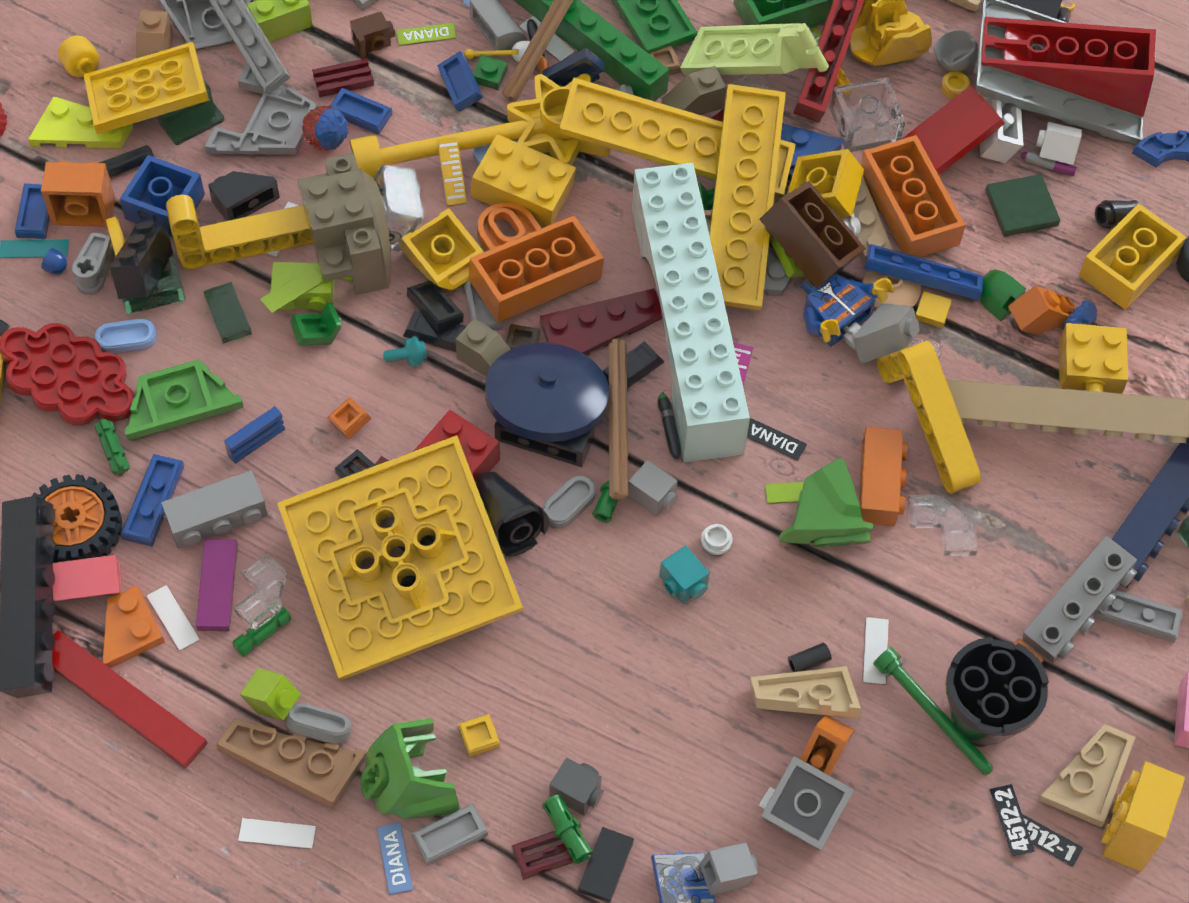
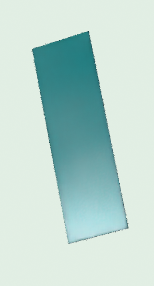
M69 239L1 240L0 258L45 257L51 248L62 252L67 257Z

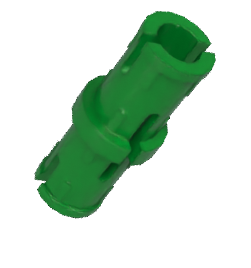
M560 794L548 798L542 804V807L553 823L555 836L557 839L562 840L574 864L586 861L591 857L590 855H593V851L582 835L580 822L578 819L573 818Z

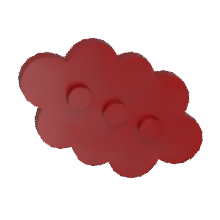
M60 323L44 325L37 332L25 327H15L8 329L2 334L0 338V355L9 364L6 369L7 384L17 394L31 395L34 405L39 410L45 412L58 411L60 417L71 425L88 424L97 415L106 420L120 421L131 414L130 409L134 394L131 388L124 384L126 380L125 362L121 357L111 352L101 353L99 343L93 338L75 337L73 331L68 326Z

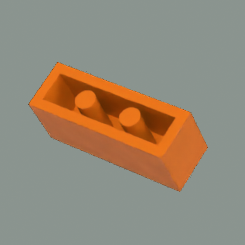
M865 427L862 439L859 505L863 522L895 526L898 515H904L905 497L900 496V488H905L907 470L901 469L902 460L906 461L908 442H903V430Z

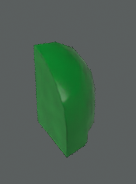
M996 269L990 270L983 276L980 302L999 321H1002L1011 313L1008 306L1025 293L1026 288L1007 273Z

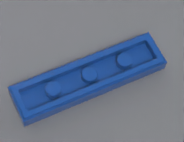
M869 244L864 269L979 301L982 294V275Z

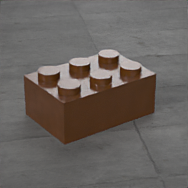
M810 181L782 197L759 219L764 224L767 232L774 236L784 248L787 256L795 261L803 271L804 276L816 288L843 270L866 249Z

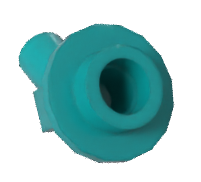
M416 336L404 340V348L386 350L383 353V358L386 362L407 359L409 366H422V359L427 358L425 344L423 341H418Z

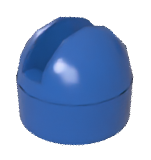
M51 248L45 255L41 268L51 274H60L67 267V259L62 252Z

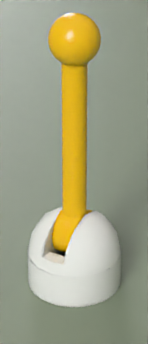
M519 41L513 45L512 50L474 51L466 49L464 55L467 60H472L474 57H480L481 55L512 56L519 63L531 41Z

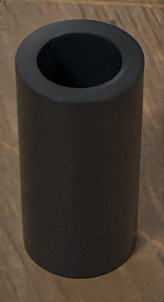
M823 642L789 656L788 663L792 672H800L826 663L832 657L828 646Z

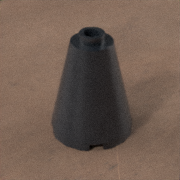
M485 472L476 478L477 489L502 553L506 557H513L532 549L538 543L536 538L542 532L545 535L548 530L549 518L544 509L497 472Z

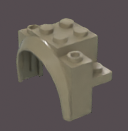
M354 153L324 159L325 174L297 179L323 280L325 282L352 276L356 295L388 288L391 269L390 239L385 209L377 183L372 176L361 168L358 169Z

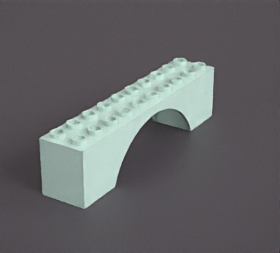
M686 163L635 169L632 213L641 258H647L651 266L659 295L669 357L672 410L683 463L744 455L750 416L694 164Z

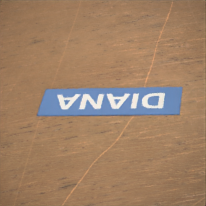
M395 823L377 827L389 895L413 890L401 824Z

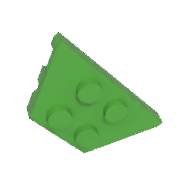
M198 359L139 376L136 386L137 394L132 401L130 409L132 414L125 433L128 441L244 408L241 397L238 394L234 395L225 386V382L217 375L211 374L209 368Z

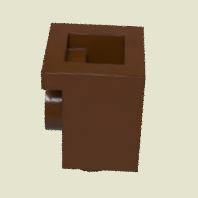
M382 11L350 21L352 40L361 59L367 58L366 53L391 46L390 38L395 37V30L392 22L386 21Z

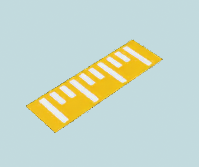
M458 138L437 139L447 206L467 203Z

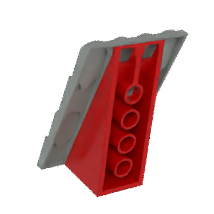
M983 0L976 91L985 97L1015 104L1017 108L1058 118L1067 124L1100 132L1101 136L1137 145L1143 140V119L1154 78L1156 29L1067 23L1003 0Z

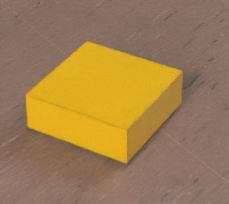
M923 291L915 315L916 319L919 322L943 329L952 299Z
M490 714L458 724L468 757L500 747Z

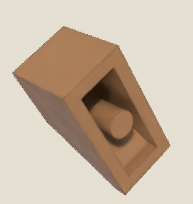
M140 10L136 29V59L171 48L173 31L168 11Z

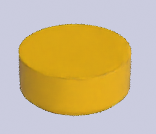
M949 72L943 77L941 91L944 96L953 99L970 86V80L961 72Z

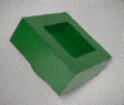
M481 55L473 72L477 84L499 90L508 70V62Z

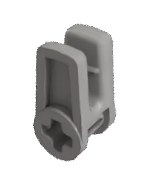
M91 233L72 265L73 274L77 278L78 290L85 295L96 294L103 288L114 257V250L110 247L111 238L107 235Z

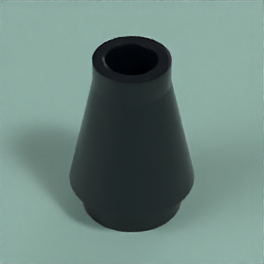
M1104 200L1095 208L1096 222L1101 227L1111 229L1139 202L1137 200Z

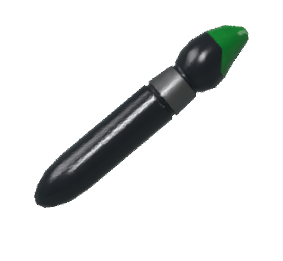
M662 392L658 396L657 404L661 412L669 452L674 459H678L681 448L672 413V404L667 395Z

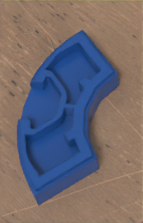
M1178 130L1177 133L1162 134V132L1152 134L1141 140L1134 147L1132 154L1156 168L1163 162L1173 159L1189 162V132Z

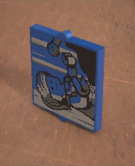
M678 850L675 854H653L651 856L660 903H716L714 895L709 893L699 865L706 856L705 853H682Z

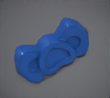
M1087 300L1082 301L1081 306L1076 307L1075 311L1065 320L1063 327H1065L1066 323L1091 324L1097 317L1095 304Z

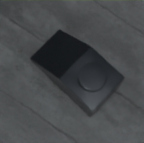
M232 171L208 184L212 203L226 221L244 218L280 198L277 180L271 176Z

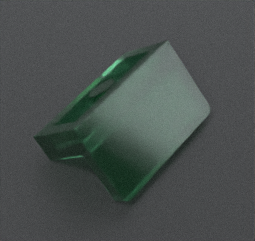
M205 80L209 101L157 116L160 126L175 145H180L225 120L224 115L213 102L211 88Z

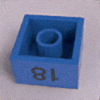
M147 155L120 197L125 219L137 224L145 220L165 222L168 235L173 237L166 202L173 196L187 195L192 198L196 210L205 195L201 174Z

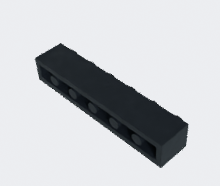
M38 496L2 502L0 692L16 698L52 693V681L54 679L52 649L55 640L52 633V617L55 613L53 603V585L55 583L53 571V554L55 552L53 523L55 522V511L53 504Z

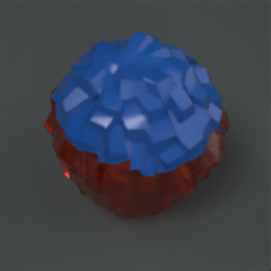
M331 105L320 106L310 110L302 121L304 123L302 131L306 141L320 151L336 149L344 142L349 133L347 128L348 121L338 108H334Z

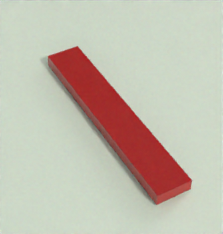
M57 630L53 634L55 644L52 649V666L54 671L186 769L208 744L204 737L62 632Z

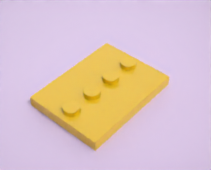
M193 42L84 74L93 125L97 134L209 101Z

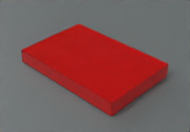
M970 85L902 139L917 135L935 170L940 175L1005 123L974 87Z

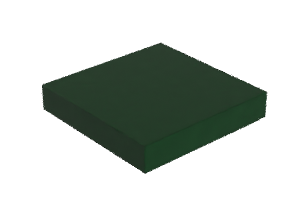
M1042 174L986 185V194L1004 237L1059 226L1060 218Z

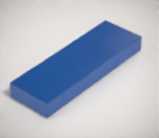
M153 454L121 532L123 540L153 547L165 516L161 502L172 499L184 469L183 461Z

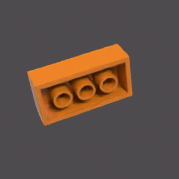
M917 135L863 151L861 166L864 169L863 177L902 253L920 258L960 245L966 224Z

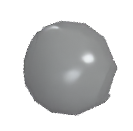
M953 30L945 33L936 41L934 53L938 63L945 70L960 72L970 68L977 60L979 48L969 31Z

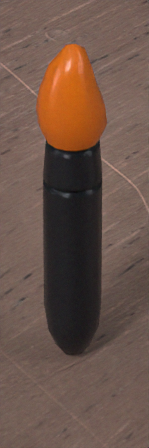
M533 19L527 21L530 41L538 29ZM543 53L536 65L542 75L543 70L549 67L545 53Z

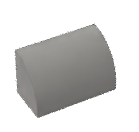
M470 0V18L494 50H511L515 43L527 41L526 36L498 0Z

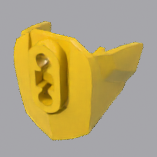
M864 0L850 40V50L854 57L869 65L878 66L911 60L929 51V48L932 46L931 27L929 24L924 25L920 16L907 11L905 0Z

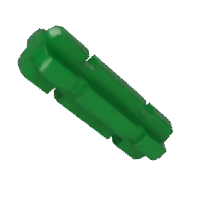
M102 419L95 424L96 433L100 437L99 440L107 461H109L112 473L123 475L130 469V465L125 457L117 433L113 434L116 430L112 421Z
M282 605L277 606L270 612L272 615H265L247 629L246 635L241 634L234 639L232 643L235 650L241 656H245L253 650V645H260L278 631L276 627H283L287 624L291 617L285 607Z

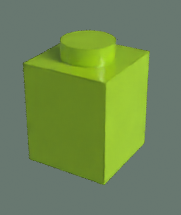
M257 668L239 695L257 714L283 721L301 693L283 674Z

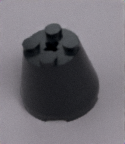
M992 637L978 639L964 646L953 658L945 683L952 720L957 729L975 746L985 747L1001 743L1032 726L1042 714L1048 696L1047 685L1049 681L1040 660L1029 649L1019 643L1014 645L1005 641L993 640Z

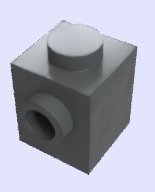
M566 757L549 785V797L560 794L567 807L584 816L589 807L595 808L603 795L604 790L601 789L602 776L598 775V771L591 765L586 763L580 765Z

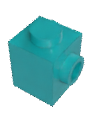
M686 545L660 563L659 577L663 580L664 588L672 597L676 596L682 604L691 598L693 600L698 599L707 591L710 572Z

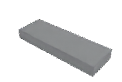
M1115 590L1113 594L1117 597L1108 609L1103 611L1100 608L1092 617L1174 643L1178 636L1183 610Z

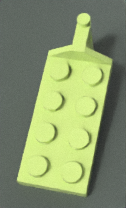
M805 23L700 27L680 69L684 76L716 66L720 75L785 74L799 68H817L819 72H824L828 69L829 65L820 48L816 46V41Z

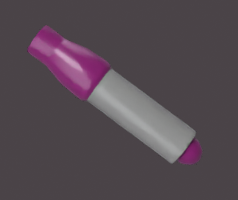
M1031 151L1021 154V158L1025 162L1053 170L1060 174L1074 176L1077 168L1068 163L1039 157L1040 154Z

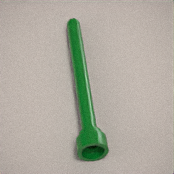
M893 647L885 650L873 662V665L881 674L892 675L979 771L985 775L990 774L993 770L992 764L957 729L950 718L901 667L903 663L900 661L901 656Z

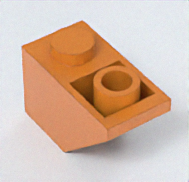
M1037 285L1008 306L1020 329L1034 335L1063 327L1065 320L1069 318V315L1075 309L1074 303L1067 295H1061L1051 289L1047 290Z

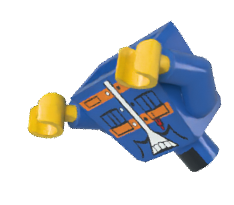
M834 275L816 288L806 278L801 288L809 294L806 297L803 312L807 332L823 337V341L832 347L843 339V335L846 334L844 331L845 326L849 327L854 322L861 325L870 318L873 313L875 298H878L880 302H885L888 298L886 293L894 292L890 279L881 278L874 284H865L845 279L840 275Z

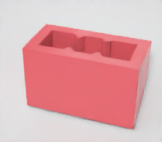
M116 555L53 563L55 583L53 585L54 602L121 593V565Z

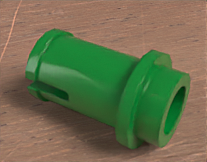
M608 480L601 486L600 491L602 493L595 510L592 512L595 519L605 523L611 521L619 501L610 497Z

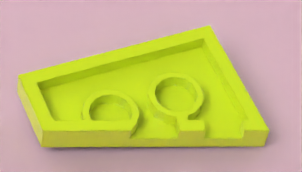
M53 97L28 141L30 146L41 147V143L56 144V147H67L68 144H84L86 148L122 149L133 129V124L97 134L93 125L90 107Z

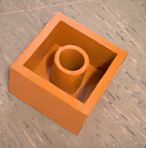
M46 162L41 193L52 225L107 227L106 219L113 217L115 195L106 163Z

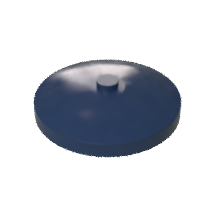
M552 343L527 344L507 351L492 364L487 373L485 383V400L493 417L509 431L537 441H565L589 432L603 418L609 397V386L606 376L592 359L575 349Z

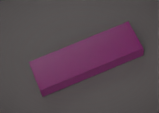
M205 539L196 619L197 631H230L238 549L237 539Z

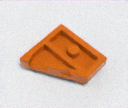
M138 585L107 599L103 662L106 666L111 668L165 642Z

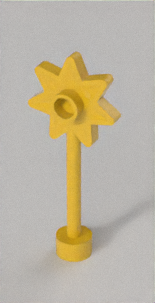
M538 74L534 78L535 99L512 102L507 105V119L510 123L384 148L379 147L376 135L350 139L351 153H354L358 169L361 168L372 176L376 182L385 181L384 166L439 155L437 139L457 137L459 151L491 145L496 134L512 141L518 140L517 143L538 152H549L553 158L569 165H573L579 152L607 157L610 155V148L558 133L572 82L565 87H560L542 74ZM581 74L577 77L578 79L590 82L588 74Z

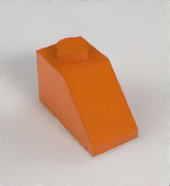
M824 715L815 726L800 760L832 776L855 729L831 716Z

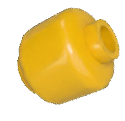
M75 35L65 39L57 51L60 63L67 73L73 77L83 78L84 74L93 72L98 68L100 62L99 54L92 43L83 36Z

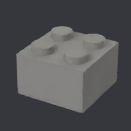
M793 756L761 818L821 851L854 789Z

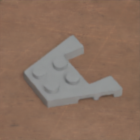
M246 64L238 80L239 88L263 95L243 133L214 126L205 144L206 153L297 155L318 112L317 104L291 87L286 88L283 85L279 86L271 94L266 93L249 65Z

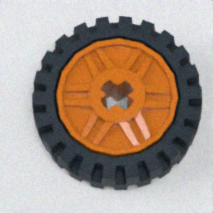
M76 474L75 480H72L70 475H64L63 482L59 483L58 479L54 478L50 480L51 487L48 488L45 484L39 487L40 495L35 492L32 496H38L53 504L55 511V522L53 523L55 552L53 554V563L101 557L102 554L108 556L112 552L111 545L116 547L119 541L118 535H121L122 517L113 493L101 481L97 483L96 479L90 476L85 480L84 476Z

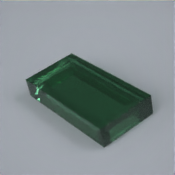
M232 282L203 291L223 344L252 334Z

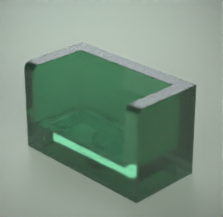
M174 256L168 257L171 270L161 273L148 297L122 299L127 315L186 300Z

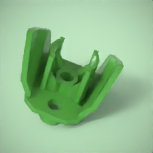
M842 458L836 459L805 478L803 490H801L793 526L788 527L779 535V542L813 543L814 547L847 546L871 542L870 534L874 529L873 523L863 522L856 491L845 461Z
M432 718L393 724L370 746L366 755V769L361 775V790L366 799H374L375 807L382 815L394 814L409 819L449 815L460 810L454 785L444 782L445 775L447 774L446 768L424 771L413 766L410 760L413 757L423 756L426 743L436 739L435 734L425 735L434 730Z

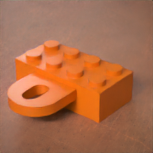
M502 202L489 206L479 216L477 236L486 252L470 258L469 281L497 323L601 279L604 257L575 215L541 228L534 216L526 208L515 203ZM498 220L508 221L517 235L514 237L503 235L495 222Z

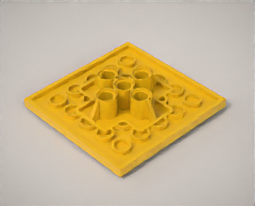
M457 435L277 503L340 681L524 611ZM383 519H395L391 527L385 529L379 527ZM426 535H434L436 537L434 543L429 546L421 545L420 541ZM398 546L405 548V552L400 557L394 558L389 556L393 548ZM365 558H373L375 560L369 569L359 568L361 561ZM412 575L416 577V581L410 587L400 585L401 580L405 576Z

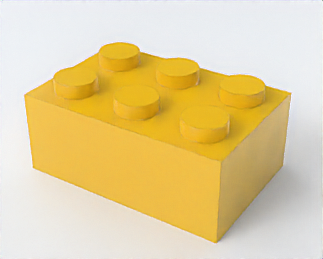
M496 134L472 177L470 197L489 205L502 202L521 205L530 211L538 224L544 228L555 222L574 185L576 167Z
M1138 203L1085 257L1078 276L1124 310H1127L1178 257L1186 236Z
M1145 761L1139 772L1133 770L1128 783L1125 782L1120 795L1117 794L1111 809V813L1114 815L1110 824L1106 825L1101 838V843L1106 844L1102 856L1141 872L1167 836L1185 777Z

